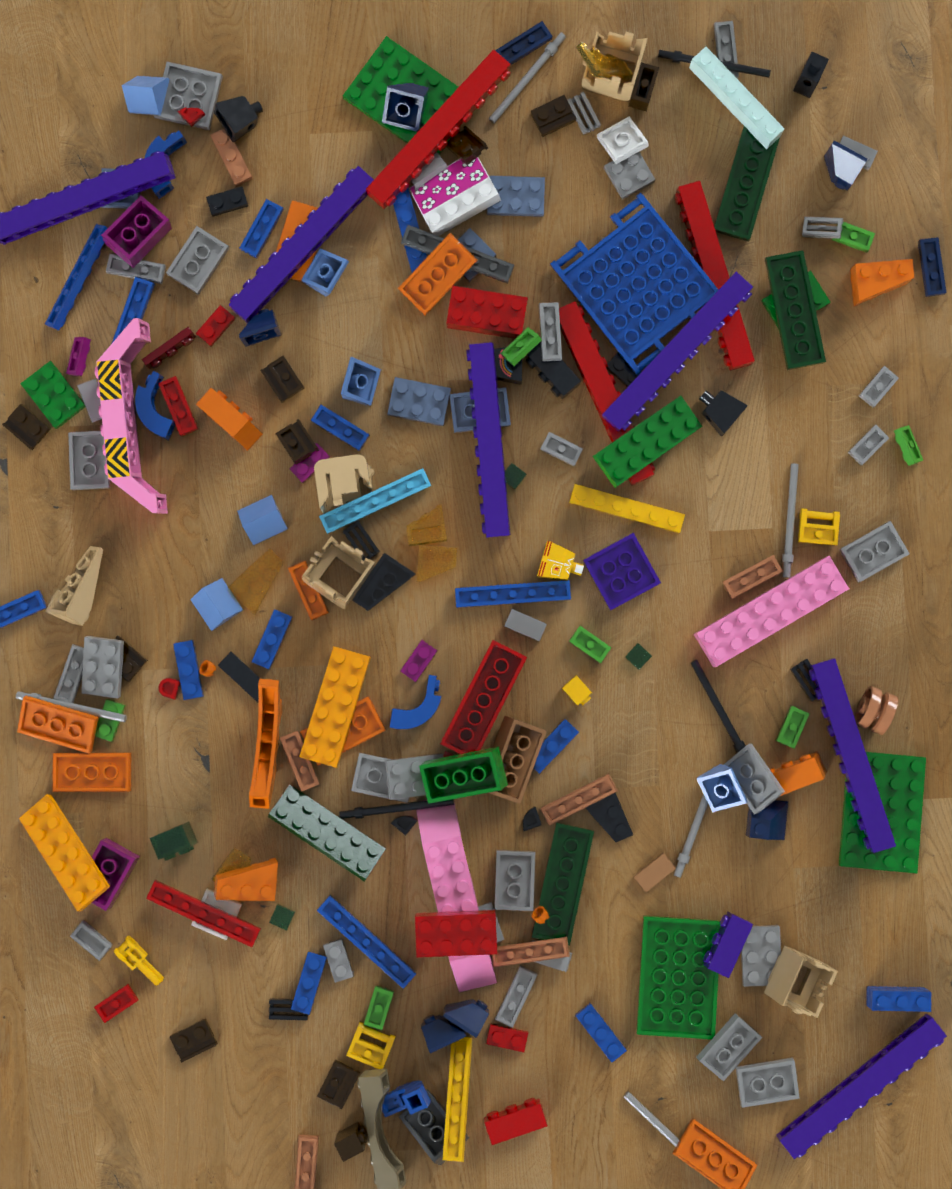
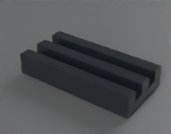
M359 521L343 530V533L354 549H359V547L350 536V531L353 532L368 554L366 557L363 555V561L365 558L371 559L380 553ZM357 526L374 549V552H370L355 530Z
M804 659L790 670L810 701H814L817 698L816 694L812 695L797 672L799 668L815 692L817 687L803 667L805 664L807 669L811 670V664L808 659Z
M269 999V1020H308V1014H274V1012H297L291 1010V1007H274V1004H292L294 999Z

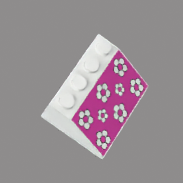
M478 157L468 165L459 159L448 165V168L416 189L415 186L409 188L432 234L440 236L501 201L496 188Z

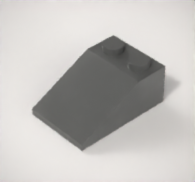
M427 1089L426 1091L431 1099L430 1105L411 1115L408 1109H406L399 1118L435 1164L442 1165L445 1162L442 1158L446 1109ZM467 1134L465 1136V1142L470 1138Z

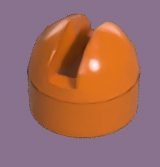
M208 660L203 661L199 668V673L206 677L213 676V672L216 671L215 664Z
M543 906L534 909L531 915L539 924H544L545 920L549 919V914Z

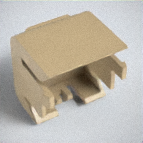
M596 32L592 51L585 54L587 60L583 61L586 69L582 80V87L591 92L629 101L648 38L637 39L635 48H632L633 33L625 32V36L609 32L608 39L604 40V37ZM604 56L636 65L632 82L624 83L622 88L619 87L621 78L612 76V80L600 77L599 72Z
M356 454L322 459L316 462L314 466L319 508L323 514L329 512L333 505L340 507L346 504V502L362 497L359 478H363V484L373 490L372 476L375 472L362 455Z
M331 536L323 546L322 553L316 551L314 553L316 557H311L309 560L312 564L302 575V580L334 604L345 609L373 570L375 562L367 558L363 561L364 552L358 548L354 550L343 541L338 544ZM335 558L361 575L346 597L320 580Z
M784 946L769 976L764 993L780 1005L790 1007L794 1013H804L818 1018L824 1003L816 999L815 994L823 997L824 993L820 991L821 989L826 990L827 986L823 985L821 981L823 980L832 985L838 971L822 961ZM803 965L808 968V971L798 993L795 994L791 990Z

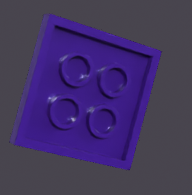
M634 533L583 560L610 611L661 583Z

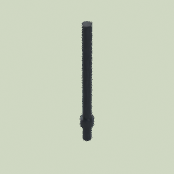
M659 50L658 53L659 58L669 59L675 63H691L695 57L682 54L681 51L676 50L674 52ZM721 61L729 71L767 78L770 76L771 70Z
M698 660L691 662L696 675L734 743L735 751L739 752L746 746L744 741L740 740Z
M454 799L429 804L428 801H419L371 808L356 807L354 810L340 811L339 815L341 819L354 817L355 819H362L364 816L450 806L454 805Z

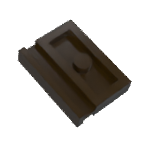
M565 95L530 112L542 137L576 122V117Z
M464 126V129L461 132L459 131L456 136H451L446 147L468 165L482 154V150H487L488 147L482 139L467 126Z
M284 355L260 370L281 403L304 389L303 384Z
M21 404L12 412L8 420L2 424L31 450L51 430Z
M299 419L294 424H290L275 433L295 465L311 456L313 452L319 451Z
M117 635L115 640L124 641L122 677L130 682L148 660Z
M206 1018L170 1036V1040L181 1059V1063L218 1044Z
M335 1059L317 1097L342 1109L360 1072Z

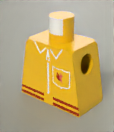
M547 540L537 577L567 581L570 573L581 576L584 565L573 562L575 553Z

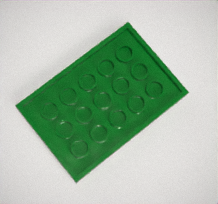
M386 36L345 91L343 99L405 143H408L415 136L416 131L382 123L387 86L414 83L429 87L420 129L458 89V86Z
M866 752L896 847L876 853L866 849L863 838H865L864 831L859 829L857 819L860 818L858 812H854L851 800H853L851 792L848 793L845 786L839 866L917 874L926 757Z
M643 915L637 1035L713 1039L716 1030L719 974L705 967L703 959L706 952L710 951L713 945L712 938L714 934L718 933L721 927L720 920Z

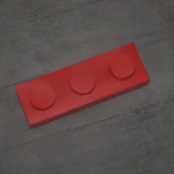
M174 376L158 383L179 435L184 436L198 430L199 428L178 378Z

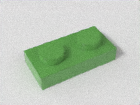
M843 222L841 239L832 238V240L867 253L875 233Z
M528 327L500 354L505 360L515 366L542 339Z
M910 426L894 430L896 442L900 445L903 459L907 462L908 466L923 461Z
M582 626L578 627L569 640L570 643L599 663L603 661L611 649L609 645Z
M106 699L102 710L123 714L126 705ZM100 717L95 736L113 742L120 721Z
M790 706L775 741L795 749L810 713Z
M375 986L364 1025L380 1030L383 1029L394 993L393 990Z

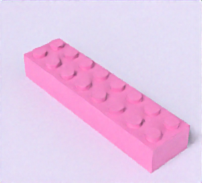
M827 556L696 632L694 636L711 665L717 667L849 590V587L831 557Z

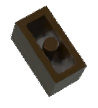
M641 62L628 107L647 112L659 67Z
M359 1122L337 1133L334 1145L343 1162L365 1150L368 1133L364 1126H360Z

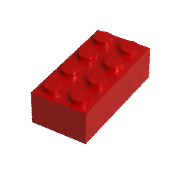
M452 286L446 322L447 328L516 339L523 332L528 297Z
M495 910L415 914L416 958L497 954Z

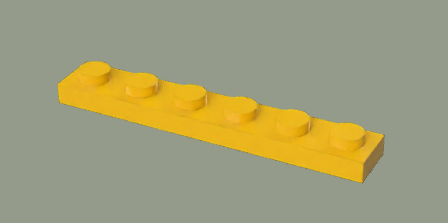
M574 484L569 502L676 533L681 532L685 514L577 484Z
M464 1037L451 1044L442 1158L444 1161L464 1162L472 1050L471 1037Z

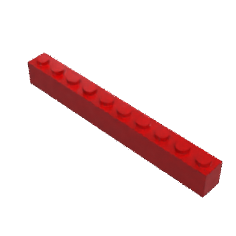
M493 49L366 188L367 195L383 209L393 205L397 199L396 196L408 188L412 178L416 179L421 174L423 166L425 164L429 165L433 161L434 154L438 150L442 151L445 148L447 140L451 136L457 135L460 130L459 127L472 118V113L476 108L480 109L484 105L487 96H492L498 89L497 85L501 81L504 82L511 74V64Z
M696 181L679 186L674 197L676 204L680 205L682 211L680 212L681 221L686 224V238L692 244L691 255L694 259L696 258L699 266L719 290L730 277L701 182ZM738 309L732 317L728 315L723 320L725 324L718 331V344L720 349L723 348L724 364L726 367H729L730 371L750 366L755 362L741 313Z
M576 301L559 308L560 330L611 442H614L636 426L631 424L625 431L621 429L618 432L602 417V414L621 393L620 391L617 392L614 387L616 382L613 375L607 372L608 364L606 359L601 357L598 352L600 347L597 340L592 339V329L588 322L585 323L582 317L584 316V311L581 305L577 306ZM652 462L628 479L631 486L654 475L655 467Z

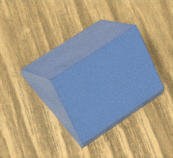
M136 76L123 84L122 89L128 112L161 115L170 79L165 77Z
M320 248L301 281L326 297L330 295L349 261Z
M350 357L341 390L342 398L371 406L381 369Z
M272 495L237 511L242 527L253 545L288 530Z
M223 578L203 587L190 599L211 631L244 610Z
M719 764L697 777V781L712 812L748 802L732 767Z

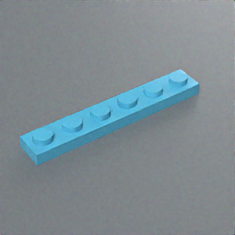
M422 468L319 516L326 533L329 534L430 487L431 484Z

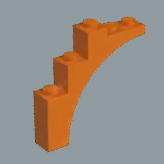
M259 679L258 730L249 803L250 807L269 809L277 772L276 757L280 741L279 726L282 716V699H280L279 680Z

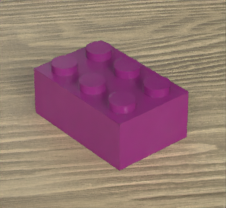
M140 195L101 236L104 243L134 268L172 227L170 220Z
M108 838L100 841L92 855V859L110 887L92 902L94 905L105 911L112 908L140 856Z

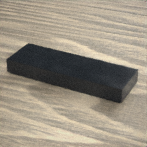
M230 651L218 666L259 703L258 683L261 678Z

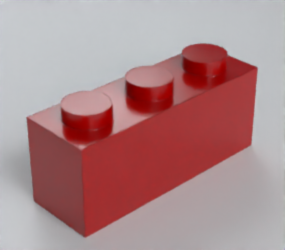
M535 1098L527 1099L524 1101V1104L518 1106L516 1104L509 1105L501 1112L492 1111L484 1117V1123L492 1145L548 1126L540 1099L535 1100Z

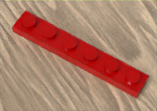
M157 880L153 882L146 898L250 947L254 946L261 928Z

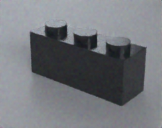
M541 341L525 356L527 358L525 361L532 369L535 367L539 372V378L544 383H549L552 387L550 390L556 397L560 396L564 399L580 385V379L563 360L542 361Z

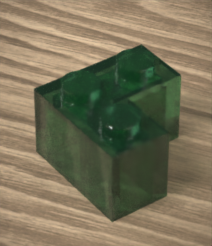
M190 822L150 838L158 860L164 858L165 861L176 857L175 853L177 852L180 856L193 850V845L198 843Z

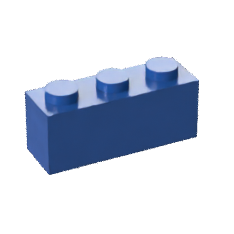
M867 986L866 1006L872 1011L931 1012V991L925 987Z

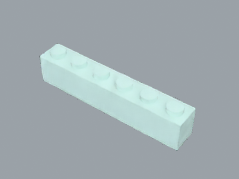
M707 47L702 49L692 59L689 67L691 71L766 149L781 137L784 131L783 126Z

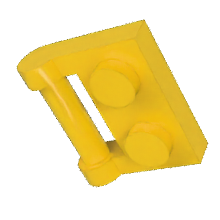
M805 508L800 509L799 543L838 545L840 512L833 511V513L808 511ZM807 518L832 521V526L807 523Z
M359 1022L346 1056L374 1068L383 1069L396 1036L392 1034L390 1036ZM361 1033L385 1042V1048L361 1039Z

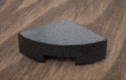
M536 807L531 808L525 814L522 823L523 831L542 825Z
M400 816L394 819L391 824L406 836L418 820L411 816Z

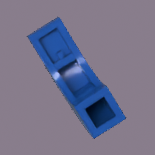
M180 131L169 134L165 141L158 136L148 147L145 158L157 151H163L167 156H170L187 142ZM167 181L151 189L160 199L173 190L174 187L170 181Z
M153 371L145 381L146 388L139 385L137 387L135 395L136 411L142 423L151 432L169 441L176 425L173 420L159 415L155 408V397L159 390L158 383L162 382L164 377Z
M429 675L426 696L419 707L413 710L392 708L390 728L411 729L422 725L434 715L442 696L434 695L435 691H439L440 680H437V676Z
M412 1081L398 1086L396 1090L386 1094L382 1112L385 1118L404 1109H408L411 1115L427 1108L431 1103V1099L422 1081Z

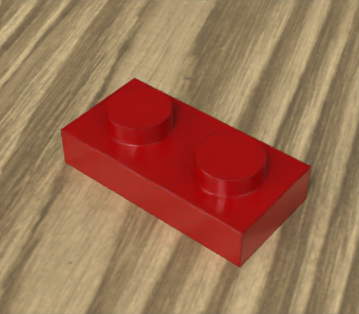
M220 305L196 332V335L212 347L236 318Z
M127 984L94 1006L103 1022L106 1023L136 1003L138 998L129 984Z
M490 1023L486 1044L524 1052L528 1031Z

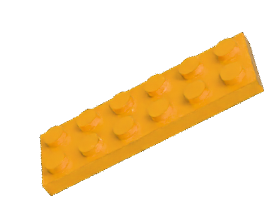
M333 646L299 756L300 758L334 768L338 767L371 659L370 656Z
M46 794L19 818L77 911H83L110 887L52 795Z

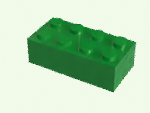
M499 747L428 760L419 765L428 804L500 791L508 785Z

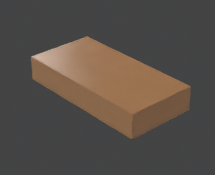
M662 853L633 877L643 890L647 892L676 868L667 856Z

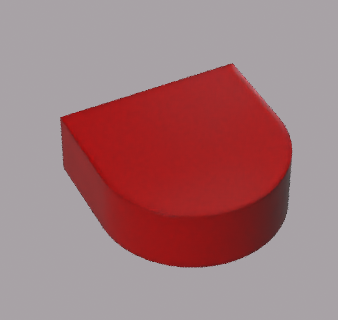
M172 678L163 679L158 687L159 692L164 697L176 700L181 683L179 680Z

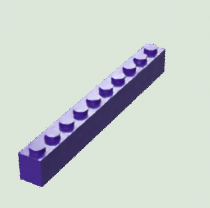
M163 151L153 152L147 158H138L129 165H120L111 172H102L93 179H84L75 186H66L62 191L48 193L44 198L30 200L28 204L15 206L8 212H0V243L5 245L175 179L176 176L169 156Z
M359 166L355 169L352 168L346 174V179L334 187L333 193L321 201V206L316 211L310 212L307 217L308 220L304 224L297 226L294 231L295 234L291 238L288 237L281 245L282 248L278 252L275 251L268 259L269 262L257 269L256 276L244 283V289L239 294L236 293L231 297L230 308L248 324L252 317L263 309L368 196L366 188L374 179Z
M736 271L602 414V417L618 432L621 429L625 431L632 424L630 419L634 415L639 416L646 409L644 407L645 403L648 400L652 402L659 395L657 392L661 386L665 388L672 381L670 377L674 372L678 374L686 366L683 363L688 358L692 360L699 352L697 348L701 344L705 346L712 338L710 334L714 330L719 331L725 324L723 320L728 315L732 317L738 311L737 305L741 301L745 303L752 296L750 291L753 286Z
M493 342L469 344L470 349L466 350L467 361H471V369H468L469 381L472 380L473 388H470V398L474 400L475 407H472V418L476 419L473 433L474 438H478L475 454L480 460V465H477V475L481 476L482 483L478 484L479 495H483L480 511L481 515L485 516V522H482V532L486 534V538L509 536L511 534Z
M833 658L810 665L809 675L817 686L815 694L817 699L822 701L823 707H821V712L829 723L827 731L829 736L834 738L835 744H833V749L836 756L839 755L841 760L839 768L841 773L846 775L847 781L845 786L848 793L851 792L853 797L851 805L854 812H858L860 819H857L859 829L863 830L865 838H863L864 845L872 853L896 847L836 659Z
M926 1013L776 1134L777 1138L794 1160L797 1157L804 1156L809 1147L817 1145L821 1142L824 1135L835 1131L840 1122L851 1118L856 1109L863 1108L868 1103V1100L873 1096L879 1095L887 1084L894 1083L898 1079V1075L903 1071L910 1070L914 1065L913 1063L918 1059L925 1058L929 1054L928 1051L933 1047L940 1046L947 1035L936 1021Z

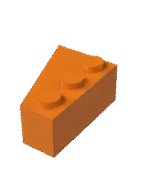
M913 259L855 264L850 269L854 307L908 284L914 279Z
M210 388L196 405L248 451L263 434L251 423L253 419L246 412L241 414L238 411L240 409L239 406L233 401L230 403L226 401L228 397L220 390L216 392Z
M818 751L803 755L796 761L785 762L781 764L780 768L775 770L770 768L775 778L785 790L782 795L823 780L827 773Z
M276 858L215 875V899L275 901L278 868Z

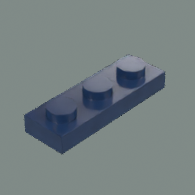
M541 21L495 51L512 65L552 40L553 36L544 22Z
M939 237L920 239L918 241L925 296L945 295L947 292Z

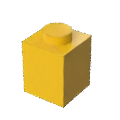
M577 675L562 687V690L576 705L581 703L583 706L591 699L589 695L592 692Z

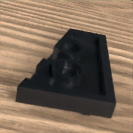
M384 553L352 601L369 611L416 574Z
M616 793L586 807L588 812L615 842L633 836Z

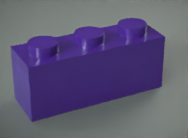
M727 912L721 918V927L712 938L713 945L710 951L706 952L703 965L729 978L753 924Z

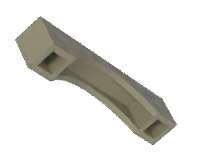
M387 1069L365 1070L358 1077L357 1085L361 1091V1107L364 1109L365 1115L364 1125L368 1132L367 1143L371 1150V1165L374 1167L375 1173L374 1183L377 1185V1189H402L406 1184L404 1165L389 1147L382 1127V1107L386 1094L390 1089Z

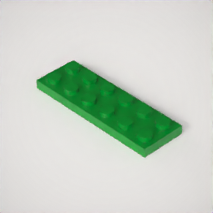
M679 396L592 457L613 487L616 488L703 426L683 397Z

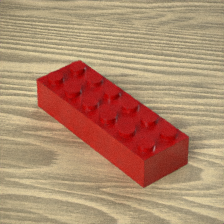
M492 640L440 743L441 745L459 754L481 750L527 659L526 656Z

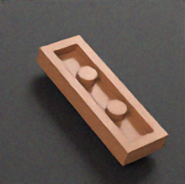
M223 128L211 134L210 136L235 186L237 187L253 179L235 142L231 141L225 129Z
M772 555L722 583L732 599L783 571L775 556Z
M295 731L281 737V743L301 792L319 785L310 760L299 757L303 746L299 732Z

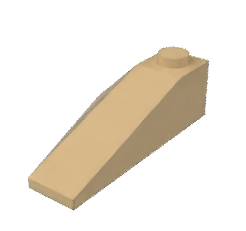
M90 546L76 564L77 570L75 573L67 576L65 579L66 585L61 591L57 590L45 612L72 624L83 626L88 620L92 609L103 554L101 547Z

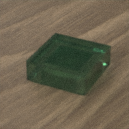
M511 463L505 471L506 483L515 490L527 474Z
M639 643L625 656L638 670L652 657Z
M277 904L269 923L287 931L295 911Z

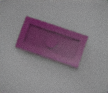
M86 337L74 338L66 374L71 376L83 375L86 369L87 354L90 352L91 339Z
M316 443L319 451L313 452L311 456L290 468L302 483L315 473L314 466L316 462L330 458L318 443Z
M421 640L400 672L416 682L437 650Z

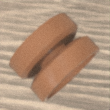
M869 686L864 692L854 718L857 726L864 729L870 726L871 732L883 735L889 728L896 713L898 697L890 693L882 695L881 689Z

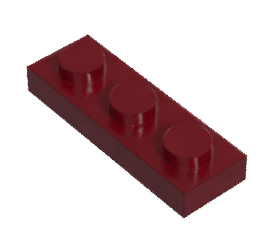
M187 327L141 360L149 369L157 368L163 363L162 360L177 354L179 348L190 345L196 336Z

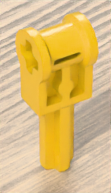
M127 936L125 941L113 950L115 955L132 971L137 967L154 985L157 986L163 981L164 976L145 959L148 953L131 936Z

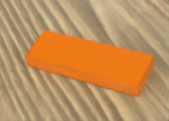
M303 561L289 567L288 570L312 621L328 614L329 611L322 595L302 580V575L308 568L307 562Z

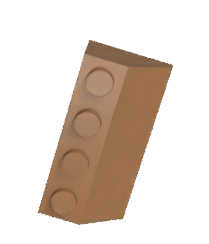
M504 716L493 748L499 747L508 785L500 791L489 792V794L519 804L521 803L545 738L546 730Z

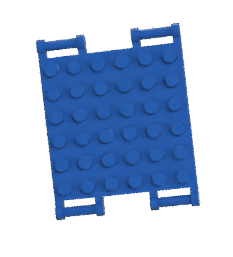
M639 193L635 200L617 214L614 213L610 216L618 228L593 248L588 250L579 240L570 251L557 261L554 260L550 263L552 269L562 279L637 376L665 348L660 340L686 319H692L696 315L695 312L701 309L718 291V288L642 193ZM639 205L644 207L625 223L621 221ZM579 252L583 254L566 269L562 270L560 268ZM655 345L657 347L653 353L640 363L636 364L634 362L637 357L651 346Z

